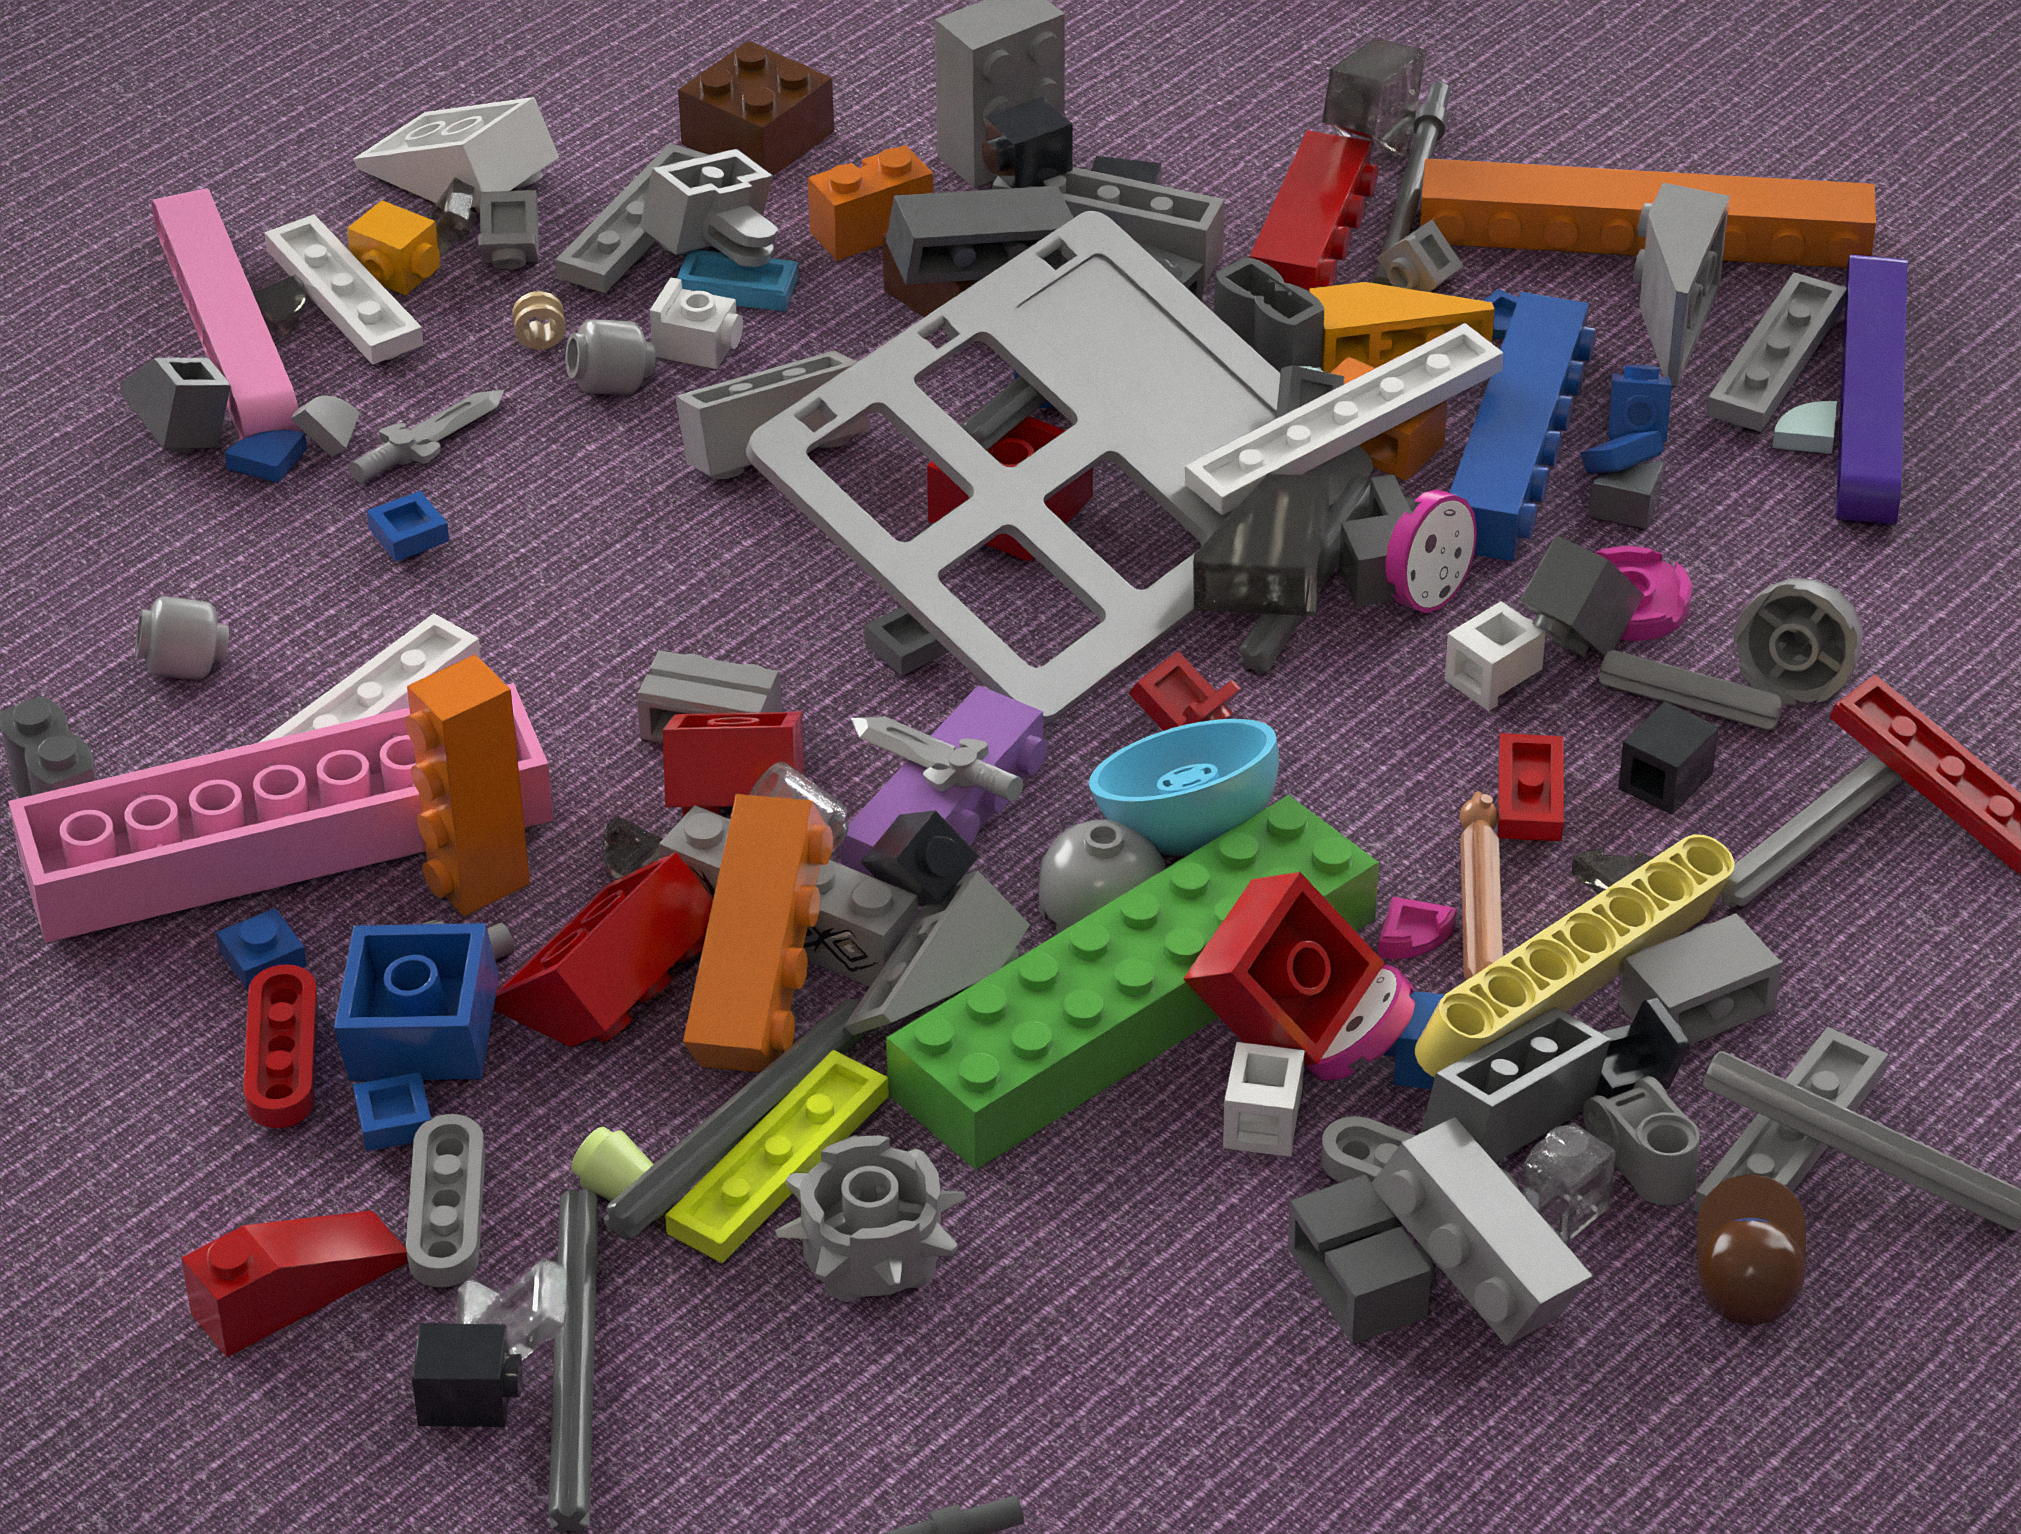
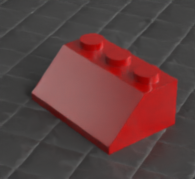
M677 852L605 885L497 990L494 1010L569 1047L597 1037L600 1043L608 1041L631 1022L632 1017L628 1010L638 1000L640 1003L646 1002L670 983L672 977L667 970L676 961L680 964L684 963L703 950L713 898Z

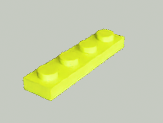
M832 1050L713 1169L665 1214L667 1234L723 1263L792 1194L785 1185V1180L791 1173H809L812 1168L821 1162V1151L848 1138L889 1097L888 1077Z

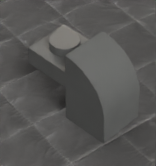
M1394 474L1371 478L1368 518L1341 522L1339 571L1356 607L1395 601L1392 594L1396 593L1395 585L1387 583L1385 572L1387 547L1399 518H1401L1404 512L1412 514L1416 506L1411 496L1404 497Z

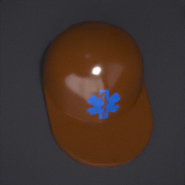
M1739 1175L1721 1182L1705 1197L1698 1214L1697 1275L1700 1291L1711 1308L1729 1321L1750 1326L1773 1322L1789 1312L1802 1294L1806 1275V1220L1803 1208L1798 1198L1790 1189L1782 1183L1762 1175Z

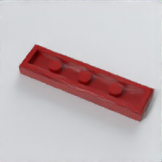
M1876 674L1835 703L1829 717L2021 876V793Z

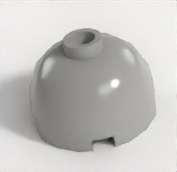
M1791 578L1765 588L1743 609L1734 629V643L1737 641V652L1741 659L1737 664L1742 676L1753 688L1780 695L1783 699V705L1795 706L1797 704L1795 700L1806 703L1813 701L1819 703L1828 700L1850 679L1862 652V626L1854 606L1838 589L1817 579Z
M1090 820L1073 825L1057 836L1041 861L1039 871V912L1044 919L1047 914L1051 920L1056 922V932L1059 934L1165 870V861L1150 840L1117 821Z

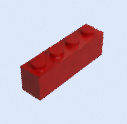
M1307 130L1249 258L1261 261L1275 269L1283 278L1284 283L1301 287L1307 291L1311 288L1334 286L1337 260L1345 261L1350 246L1351 228L1359 229L1364 213L1365 197L1372 198L1375 192L1378 165L1370 163L1371 141Z

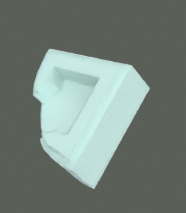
M1837 401L1806 403L1786 412L1776 424L1772 448L1832 454Z

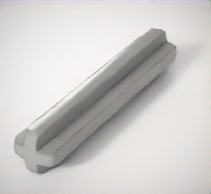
M1608 651L1600 667L1599 681L1603 686L1661 702L1665 701L1672 705L1763 730H1774L1782 713L1783 699L1778 694L1620 651Z

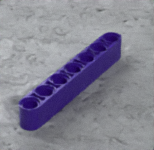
M1849 254L1845 285L1847 295L1843 320L1836 520L1897 524L1902 484L1908 259Z

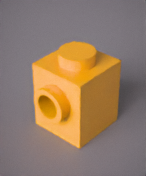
M381 200L347 228L349 251L383 287L407 295L440 268V251L438 249L436 222L434 220Z

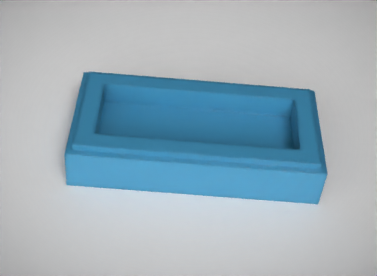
M692 250L687 252L677 279H681L682 289L705 291L712 295L736 299V306L786 311L799 279L798 262L772 258L769 263L763 266H740L723 253Z

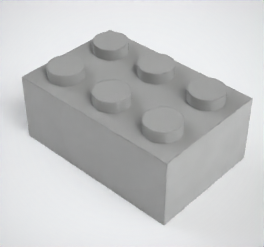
M983 0L935 19L937 157L973 188H977L996 180L998 177L997 174L989 171L982 157V144L985 142V117L1039 97H1044L1065 116V13L1048 0Z

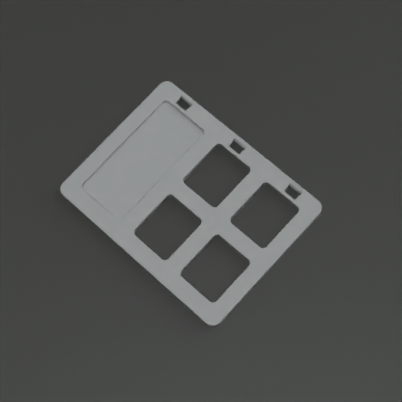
M1086 211L1079 214L758 427L751 434L746 446V455L751 464L987 688L1042 710L1043 725L1055 720L1329 512L1353 477L1361 475L1367 480L1373 470L1370 456L1358 445L1224 515L1218 513L1185 485V465L1276 419L1280 373L1113 220L1096 211ZM1058 249L1068 262L1055 270L1043 258ZM941 327L952 340L936 349L924 338ZM981 341L993 349L1072 423V427L1017 466L1005 467L928 397L914 381L972 342ZM819 409L829 423L813 433L801 420ZM869 412L882 414L969 496L966 502L908 542H900L894 539L807 456L809 452ZM1103 460H1110L1117 464L1202 544V548L1144 590L1132 587L1049 510L1044 501ZM999 534H1008L1017 540L1097 615L1101 621L1099 625L1039 668L1031 667L1024 662L953 595L938 578Z

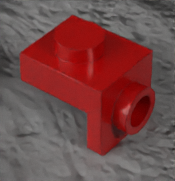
M1176 651L1137 681L1128 694L1165 731L1197 722L1231 719L1234 714L1229 710L1228 705L1241 688L1231 680L1216 692L1183 655Z

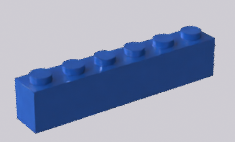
M1526 292L1520 293L1500 349L1503 352L1502 371L1490 377L1449 492L1466 499L1475 514L1477 537L1474 555L1514 562L1521 538L1531 540L1537 517V504L1533 502L1543 503L1545 500L1550 469L1546 466L1555 467L1557 464L1562 433L1558 430L1567 431L1569 428L1573 409V396H1579L1585 362L1591 361L1594 351L1596 328L1587 326L1589 303Z

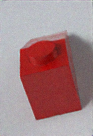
M373 1210L243 1225L181 1257L191 1315L226 1357L239 1352L408 1263L406 1248Z

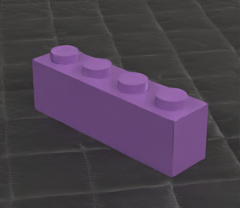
M979 685L931 735L936 739L955 746L956 749L960 748L959 741L964 738L985 741L988 743L989 753L982 761L1022 778V780L1028 774L1034 775L1040 769L1047 753V742L1043 739V711ZM908 760L840 832L841 865L875 878L860 862L900 814L936 810L971 846L981 826L994 812L1002 811L1009 801L974 785L960 787L954 784L946 791H937L924 780L923 772L928 768Z

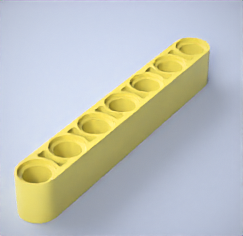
M1694 834L1685 837L1446 993L1438 1003L1416 1043L1415 1056L1419 1065L1425 1072L1435 1078L1437 1072L1554 1007L1566 1012L1623 973L1625 957L1637 953L1642 948L1655 946L1675 938L1704 919L1734 871L1735 862L1730 851L1716 839L1705 835Z

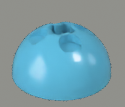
M1219 719L1175 727L1138 740L1109 756L1093 771L1089 779V786L1096 804L1107 820L1117 821L1139 832L1155 845L1160 854L1188 856L1234 827L1246 822L1267 807L1275 789L1279 768V750L1276 734L1267 724L1247 719Z

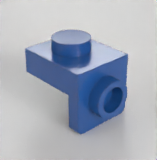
M1629 364L1625 365L1624 374L1612 373L1608 436L1610 439L1613 440L1629 433L1659 431L1662 442L1664 443L1667 440L1672 384L1670 377L1659 376V367Z

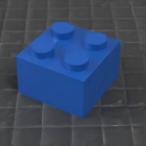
M486 923L353 926L334 1025V1031L349 1081H373L421 1072L422 1080L482 1079L499 980Z

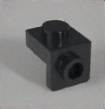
M1658 998L1644 1000L1631 1025L1600 1032L1611 1040L1595 1094L1596 1096L1599 1095L1609 1099L1632 1090L1634 1083L1646 1076L1654 1077L1665 1090L1670 1088L1690 1048V1043L1680 1025L1674 1021Z

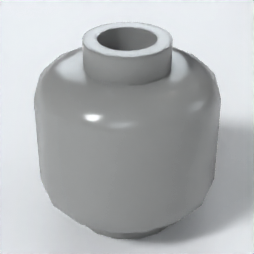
M590 319L581 325L577 333H571L568 338L565 357L567 374L571 379H576L580 389L585 393L632 395L640 388L644 376H651L654 371L655 348L652 342L645 341L643 331L636 322Z
M162 596L154 601L150 610L141 609L136 633L135 657L145 659L146 668L155 676L196 681L202 680L209 674L213 661H225L228 648L229 626L218 624L216 609L210 602Z

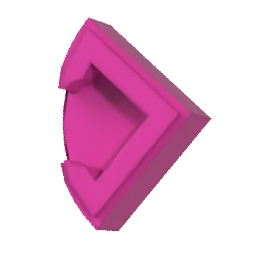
M1392 896L1379 938L1378 956L1380 958L1401 959L1419 956L1434 950L1444 943L1453 932L1456 925L1457 908Z

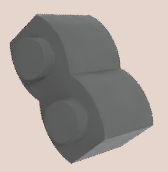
M1244 257L1215 273L1214 314L1280 374L1281 368L1291 365L1311 366L1312 368L1322 365L1324 307L1316 296L1301 287L1284 283L1283 278L1275 269L1252 258Z
M40 696L0 711V728L10 780L14 789L22 798L97 780L94 758L90 748L82 739L69 732L66 715L55 702Z

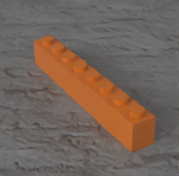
M1425 158L1420 227L1433 219L1449 245L1638 256L1640 249L1645 250L1646 238L1638 236V224L1642 208L1645 203L1653 204L1662 183H1668L1730 196L1723 261L1847 268L1849 254L1872 256L1876 228L1875 184Z

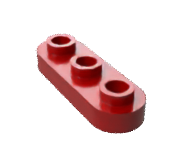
M277 965L267 968L253 978L248 990L243 1091L249 1117L257 1124L269 1128H284L301 1122L311 1113L315 1103L319 1004L314 977L310 972L299 966Z

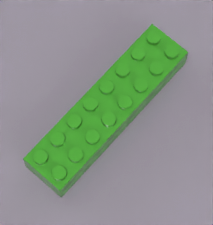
M1287 795L1246 822L1234 827L886 1037L889 1096L972 1168L977 1170L1219 1018L1183 978L1252 879L1301 872L1355 931H1358L1375 920L1379 862L1290 795Z

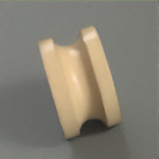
M538 291L523 295L515 302L512 310L516 338L522 345L535 350L548 349L563 339L566 331L563 305L557 297L551 293ZM534 316L541 321L549 318V322L544 325L537 320L529 323V319Z

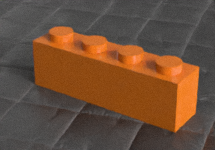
M476 654L408 685L407 693L410 715L405 718L408 735L414 744L416 765L411 767V776L420 795L422 812L417 816V825L426 846L427 862L423 863V874L434 895L438 898L445 896L463 916L530 884L511 689Z
M736 794L683 1039V1043L700 1067L760 1073L778 1058L782 1052H785L792 1046L795 1020L790 1010L794 990L801 989L806 980L808 960L807 953L803 947L807 927H814L818 920L820 893L816 887L820 865L828 864L833 846L831 827L826 825L813 800Z

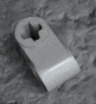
M1646 1076L1637 1080L1632 1090L1609 1099L1597 1095L1585 1101L1583 1108L1584 1122L1593 1144L1599 1152L1607 1156L1634 1186L1638 1195L1648 1202L1666 1206L1683 1203L1692 1196L1696 1186L1700 1132L1696 1124L1688 1119L1669 1098L1660 1082L1654 1077Z

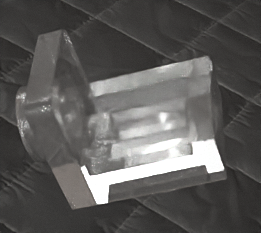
M543 1258L503 1294L469 1279L458 1288L455 1324H506L510 1354H521L523 1360L544 1341L554 1339L560 1333L567 1320L569 1311L568 1304L565 1302L567 1269Z

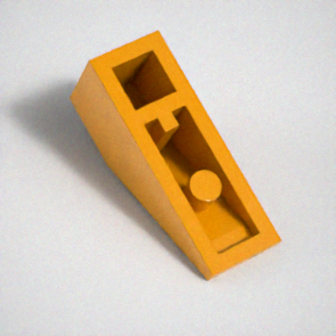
M1369 282L1309 289V292L1316 296L1324 307L1322 365L1320 366L1323 372L1331 373L1347 357L1378 368L1464 323L1492 344L1495 310L1492 302Z

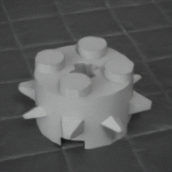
M881 1135L851 1137L829 1145L821 1151V1162L812 1168L809 1173H791L785 1180V1185L801 1202V1217L776 1229V1236L778 1238L803 1239V1257L814 1276L825 1283L826 1291L830 1296L844 1302L855 1301L865 1296L891 1295L907 1288L925 1286L936 1273L938 1257L953 1256L958 1249L957 1243L941 1227V1212L965 1200V1193L962 1191L940 1190L939 1173L925 1152L916 1148L908 1152L891 1148L889 1137Z

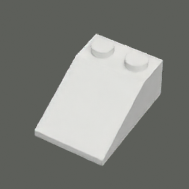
M534 97L424 112L353 160L357 169L448 209L475 207L476 212L480 213V192L510 191L528 186L541 179L543 176L541 169L558 159L559 155Z

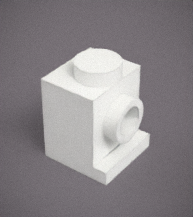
M670 278L650 309L651 338L655 348V357L718 369L729 349H735L742 336L743 318L741 315L736 314V299L712 295L705 291L682 289L681 279Z
M1500 601L1448 633L1445 681L1490 711L1498 706V696L1542 670L1546 631L1532 624L1533 621L1525 618Z
M1236 1042L1224 1101L1223 1148L1291 1157L1293 1137L1303 1090L1304 1050Z

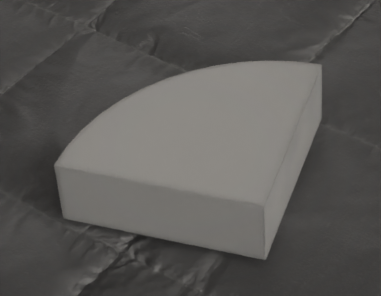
M324 395L318 396L295 411L291 419L328 455L333 457L347 448L360 412L340 398Z

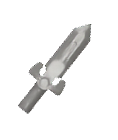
M505 389L473 393L412 427L410 430L406 429L404 423L382 428L379 431L380 440L385 444L350 463L349 469L353 478L359 483H364L395 464L404 465L413 461L422 464L430 462L441 451L440 444L437 441L497 408Z
M886 716L851 718L860 739L927 767L928 769L923 772L924 780L937 791H946L954 784L960 787L974 785L1008 801L1016 800L1022 792V778L982 761L989 753L988 743L985 741L964 738L959 741L960 748L956 749L953 745Z

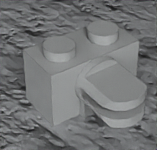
M737 149L652 168L640 228L660 242L665 250L675 255L687 254L688 251L713 246L740 266H763L771 260L774 249L772 244L778 232V227L763 217L772 175Z

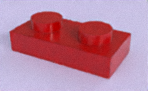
M1500 733L1498 749V838L1562 842L1564 825V736Z

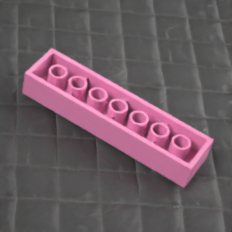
M512 683L507 686L511 689L524 827L553 821L549 767L516 687ZM409 708L8 801L19 859L45 943L425 852V841L417 825V816L422 813L420 795L411 776V767L416 765L414 744L408 735L405 725V718L410 715Z

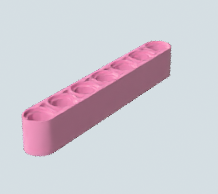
M205 188L153 199L152 211L158 237L207 358L212 361L231 384L227 408L240 440L257 433L273 430L301 432V428L291 419L295 411L299 409L292 384L209 189Z

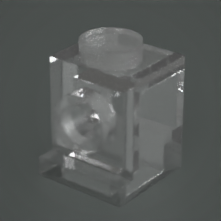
M1573 1122L1568 1126H1559L1552 1129L1546 1139L1541 1140L1530 1151L1523 1167L1526 1179L1525 1189L1521 1192L1565 1244L1610 1208L1616 1155L1615 1149Z

